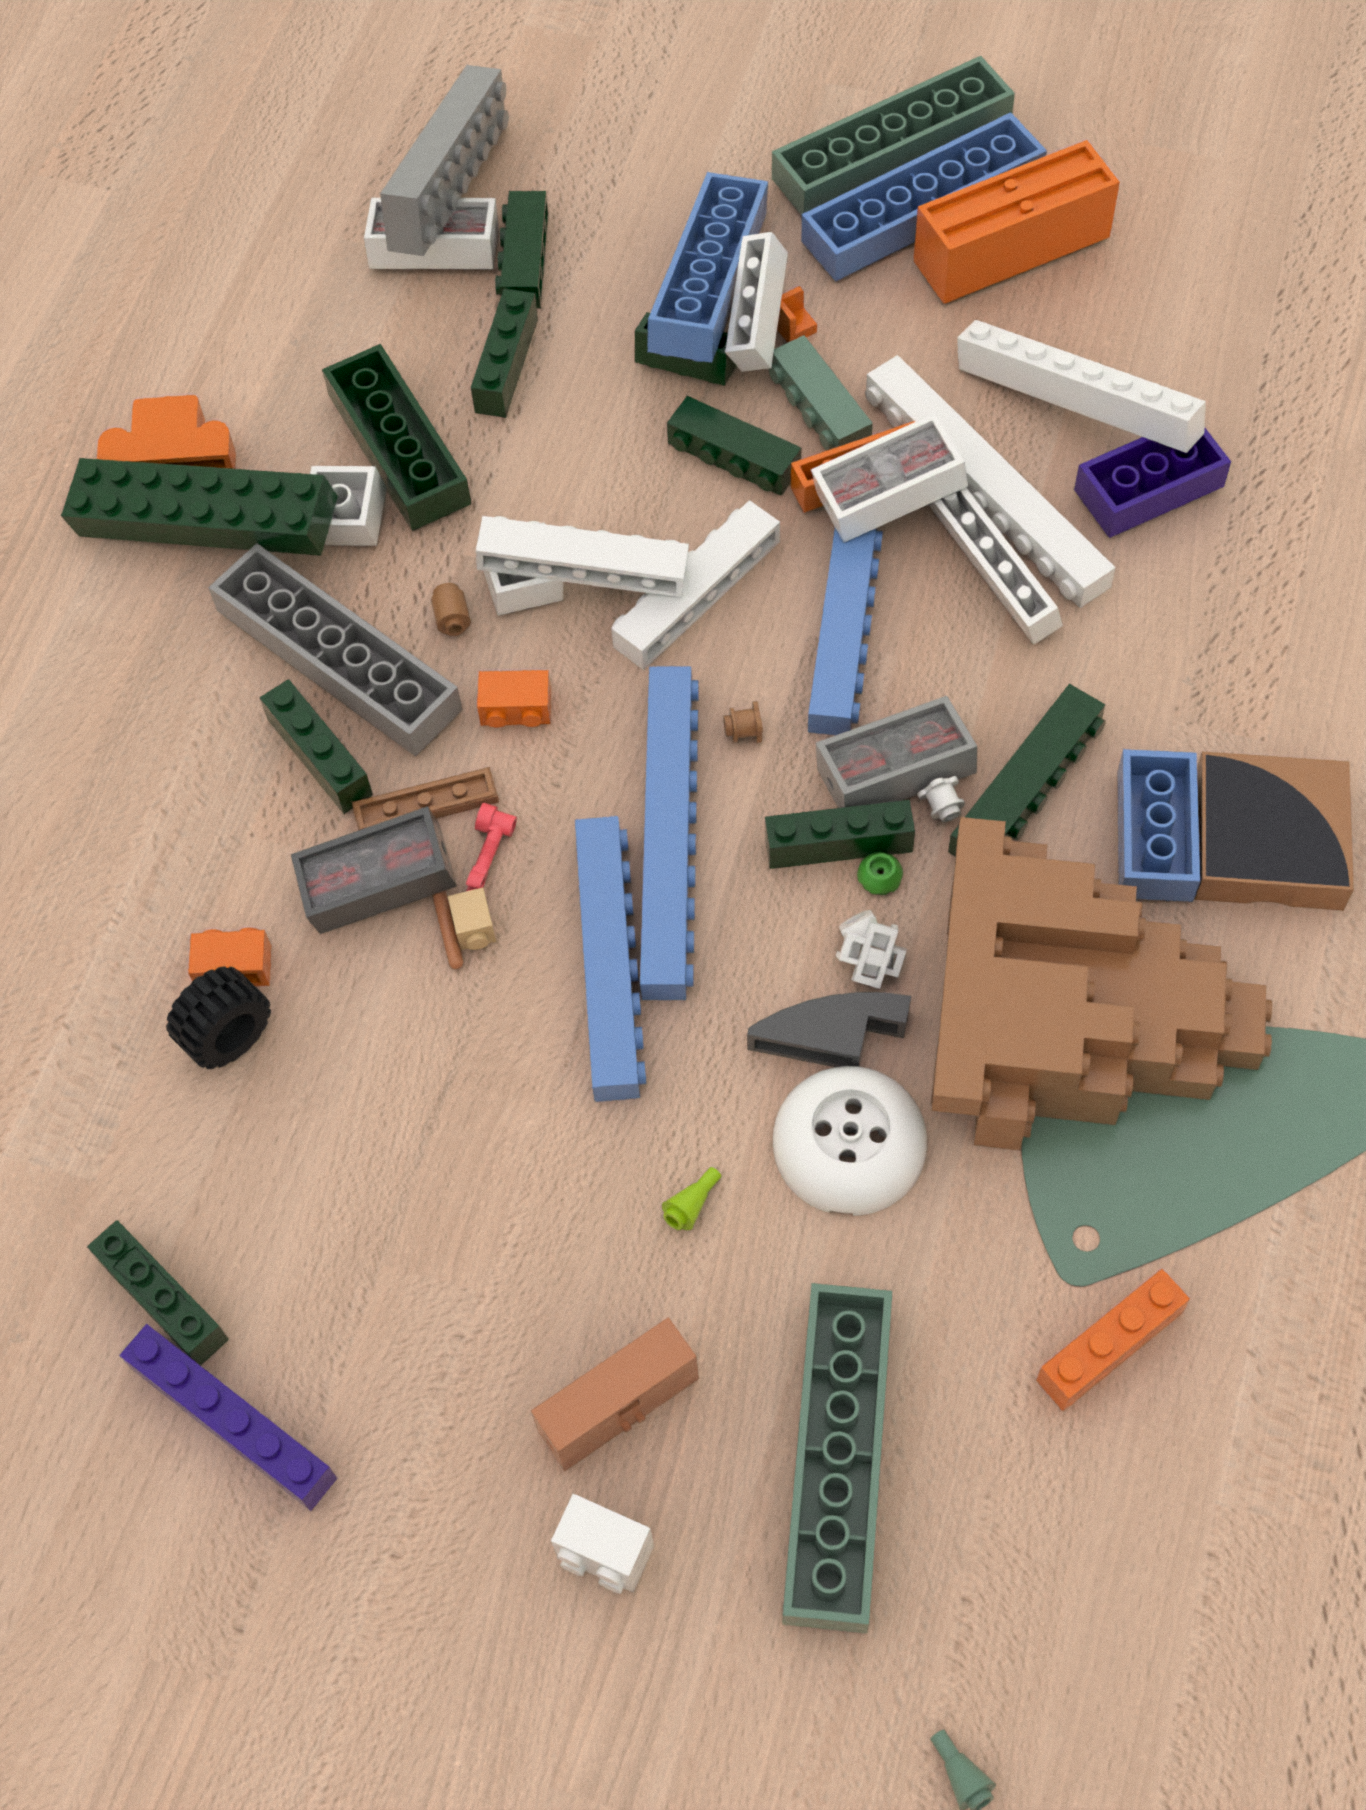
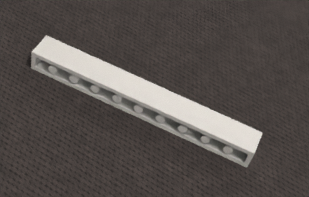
M898 355L867 374L866 398L872 406L878 407L886 415L892 426L898 427L912 421H919L934 413L937 414L965 461L968 481L966 488L998 530L1001 533H1005L1014 542L1021 554L1027 555L1037 565L1039 572L1043 576L1049 577L1059 587L1060 592L1066 599L1072 600L1081 608L1111 588L1116 567Z

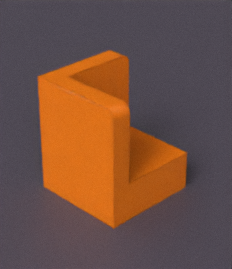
M800 286L782 294L777 330L787 343L803 335L807 338L817 333V323L804 308V291Z

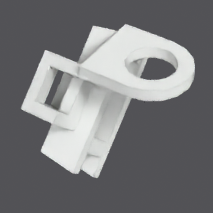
M867 910L847 919L839 926L845 939L841 952L837 951L836 957L840 961L856 965L851 978L852 981L880 989L885 974L898 978L907 951L906 948L894 945L898 934V925L892 924L889 927L879 924L872 911Z

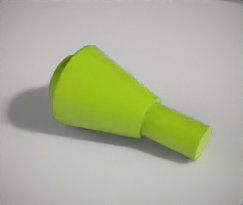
M709 1167L696 1183L689 1185L662 1203L663 1218L668 1225L676 1230H692L706 1201L708 1192L721 1178V1174L717 1169Z

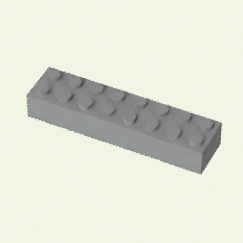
M466 65L380 193L387 251L424 256L431 244L435 243L441 228L445 227L451 212L457 208L459 199L463 193L467 192L469 183L473 177L477 176L481 164L487 160L491 148L497 144L503 129L505 130L508 126L509 114L504 107L506 83L502 82L501 69Z
M257 543L208 587L219 613L414 756H417L463 710L457 686Z

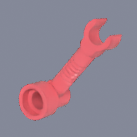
M482 803L476 818L475 830L487 833V837L476 864L467 878L466 885L468 887L466 891L484 888L488 870L503 835L512 836L517 816L498 811L497 806Z

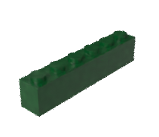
M1069 683L965 818L1006 821L1004 836H1010L1018 840L1027 828L1028 821L1026 820L1032 812L1037 815L1044 807L1048 799L1046 794L1052 787L1057 789L1062 784L1067 775L1066 768L1071 762L1076 764L1081 759L1087 748L1085 744L1089 738L1096 739L1106 723V720L1102 719L1106 704ZM959 825L950 835L948 853L955 857Z

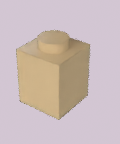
M484 888L447 896L461 950H478L490 943L496 942Z

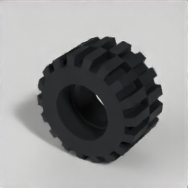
M225 966L218 967L215 971L211 969L205 972L203 976H198L187 988H184L180 993L181 995L171 1006L172 1010L167 1016L166 1030L169 1036L200 1067L214 1069L218 1066L220 1068L226 1066L229 1062L237 1060L257 1042L268 1024L267 1019L271 1014L269 1009L271 1004L266 996L239 970L231 966L229 968Z

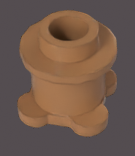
M758 701L752 702V709L734 711V708H729V715L723 716L726 737L732 736L734 743L738 742L739 738L755 737L756 743L762 742L763 727Z

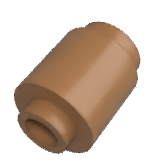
M454 583L438 585L433 590L431 598L437 629L441 633L450 636L459 635L471 624L464 592Z

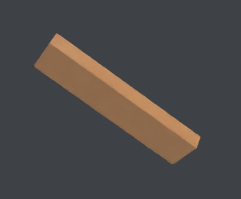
M490 767L354 801L352 802L358 830L427 806L434 812V816L437 819L479 808L482 803L490 805L499 803Z

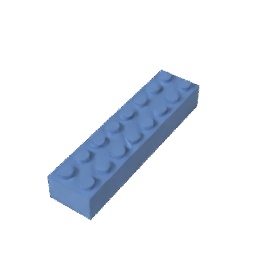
M1010 112L803 213L801 242L836 282L914 243L918 206L1046 156L1047 150Z
M707 172L648 318V352L662 356H674L692 359L697 362L705 361L712 363L732 309L742 237L760 233L767 212L768 181Z

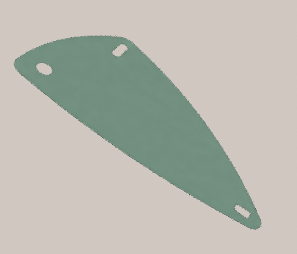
M1266 1026L1265 1034H1271L1272 1036L1270 1056L1263 1057L1258 1070L1224 1066L1222 1086L1215 1087L1210 1100L1132 1091L1131 1097H1128L1126 1112L1119 1113L1116 1125L1035 1116L1030 1138L1023 1137L1021 1144L1024 1177L1037 1228L1059 1276L1068 1284L1082 1287L1140 1267L1238 1224L1288 1198L1365 1152L1366 1039L1328 1032ZM1084 1225L1096 1229L1100 1236L1098 1247L1088 1252L1078 1249L1072 1239L1073 1232L1078 1227Z

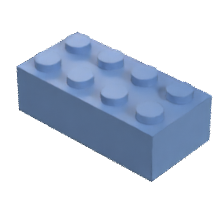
M1123 749L1117 771L1118 885L1137 886L1136 899L1193 902L1200 883L1197 753Z

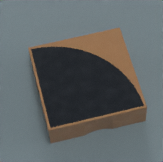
M1202 751L1197 766L1200 883L1195 900L1247 904L1253 902H1274L1290 907L1344 911L1354 891L1349 761Z

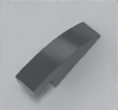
M854 992L807 1000L782 1009L749 1027L747 1050L831 1067L860 1066L867 1031L904 1038L910 1012L911 996L886 992Z

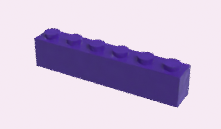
M148 1324L140 1330L119 1355L134 1372L308 1510H313L338 1479L327 1464Z

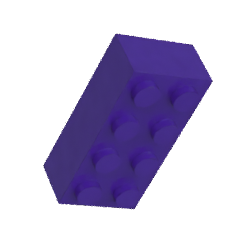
M1204 428V434L1187 453L1141 437L1078 466L1074 491L1106 535L1111 538L1223 488L1226 483L1231 460L1206 428Z

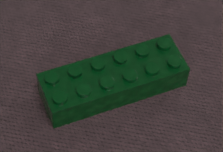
M381 344L322 369L329 397L371 465L376 466L387 487L388 493L412 531L472 504L467 478Z

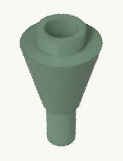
M945 1730L934 1734L930 1740L945 1762L944 1766L959 1809H983L994 1799L991 1792L996 1787V1783L963 1753L958 1751Z

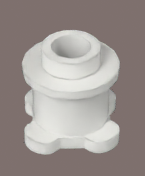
M956 776L944 779L942 777L931 781L925 789L917 793L920 800L927 798L932 808L931 817L933 819H941L942 822H948L961 815L960 809L964 807L965 802L963 799L958 798L953 787L959 783Z

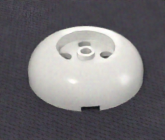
M859 1066L829 1068L803 1080L784 1100L778 1111L773 1130V1153L783 1180L803 1201L828 1213L835 1211L853 1213V1216L866 1215L883 1210L899 1201L917 1181L922 1171L927 1151L926 1127L915 1100L892 1078L878 1071ZM855 1104L862 1109L857 1114H850L846 1111L845 1106ZM828 1124L831 1127L829 1135L819 1136L815 1132V1129H823ZM877 1130L878 1134L886 1137V1139L881 1143H875L870 1139L869 1135L872 1131ZM850 1132V1134L855 1133L856 1135L848 1136L845 1133ZM839 1156L856 1157V1161L853 1163L842 1162L839 1160Z

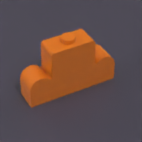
M196 395L164 396L134 400L131 432H127L122 428H111L104 431L98 440L97 459L235 469L236 451L229 429L225 423L215 420L205 423V418Z

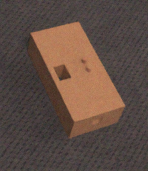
M668 1317L532 1409L531 1414L538 1433L565 1472L623 1431L625 1433L629 1432L633 1424L636 1422L642 1423L646 1419V1415L699 1379L697 1356Z

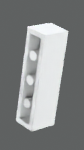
M772 232L742 237L725 353L742 372L769 369L772 366L788 252Z

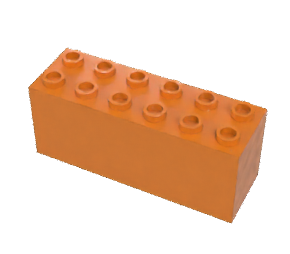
M1088 140L1077 143L918 206L913 261L942 303L946 304L1109 238L1120 182Z

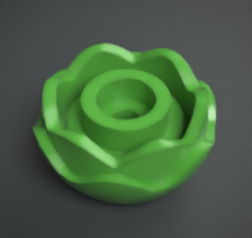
M875 852L868 855L861 861L857 871L858 881L865 890L875 895H886L898 889L903 877V868L900 862L893 855L886 852ZM882 870L884 873L879 874L877 871Z

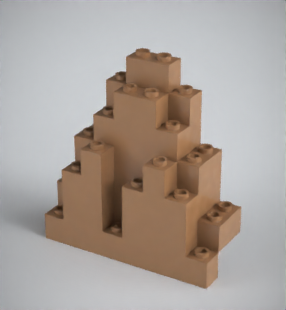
M960 817L947 928L948 942L939 1037L933 1075L931 1111L975 1115V1146L1020 1150L1023 1137L1030 1138L1035 1116L1116 1125L1119 1113L1126 1112L1128 1097H1131L1132 1091L1210 1100L1215 1087L1222 1086L1224 1066L1258 1070L1263 1057L1270 1056L1272 1036L1271 1034H1265L1266 1022L1271 1020L1272 1000L1266 999L1267 985L1232 982L1231 978H1226L1227 961H1221V946L1187 943L1186 939H1181L1180 924L1146 921V917H1142L1143 903L1142 901H1136L1137 886L1101 883V879L1094 878L1095 864L1047 859L1048 844L1011 841L1012 837L1004 836L1006 821Z

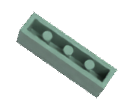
M805 335L774 349L772 366L768 369L771 379L775 384L782 386L789 403L792 406L796 405L801 411L805 424L816 431L826 451L872 435L873 423Z

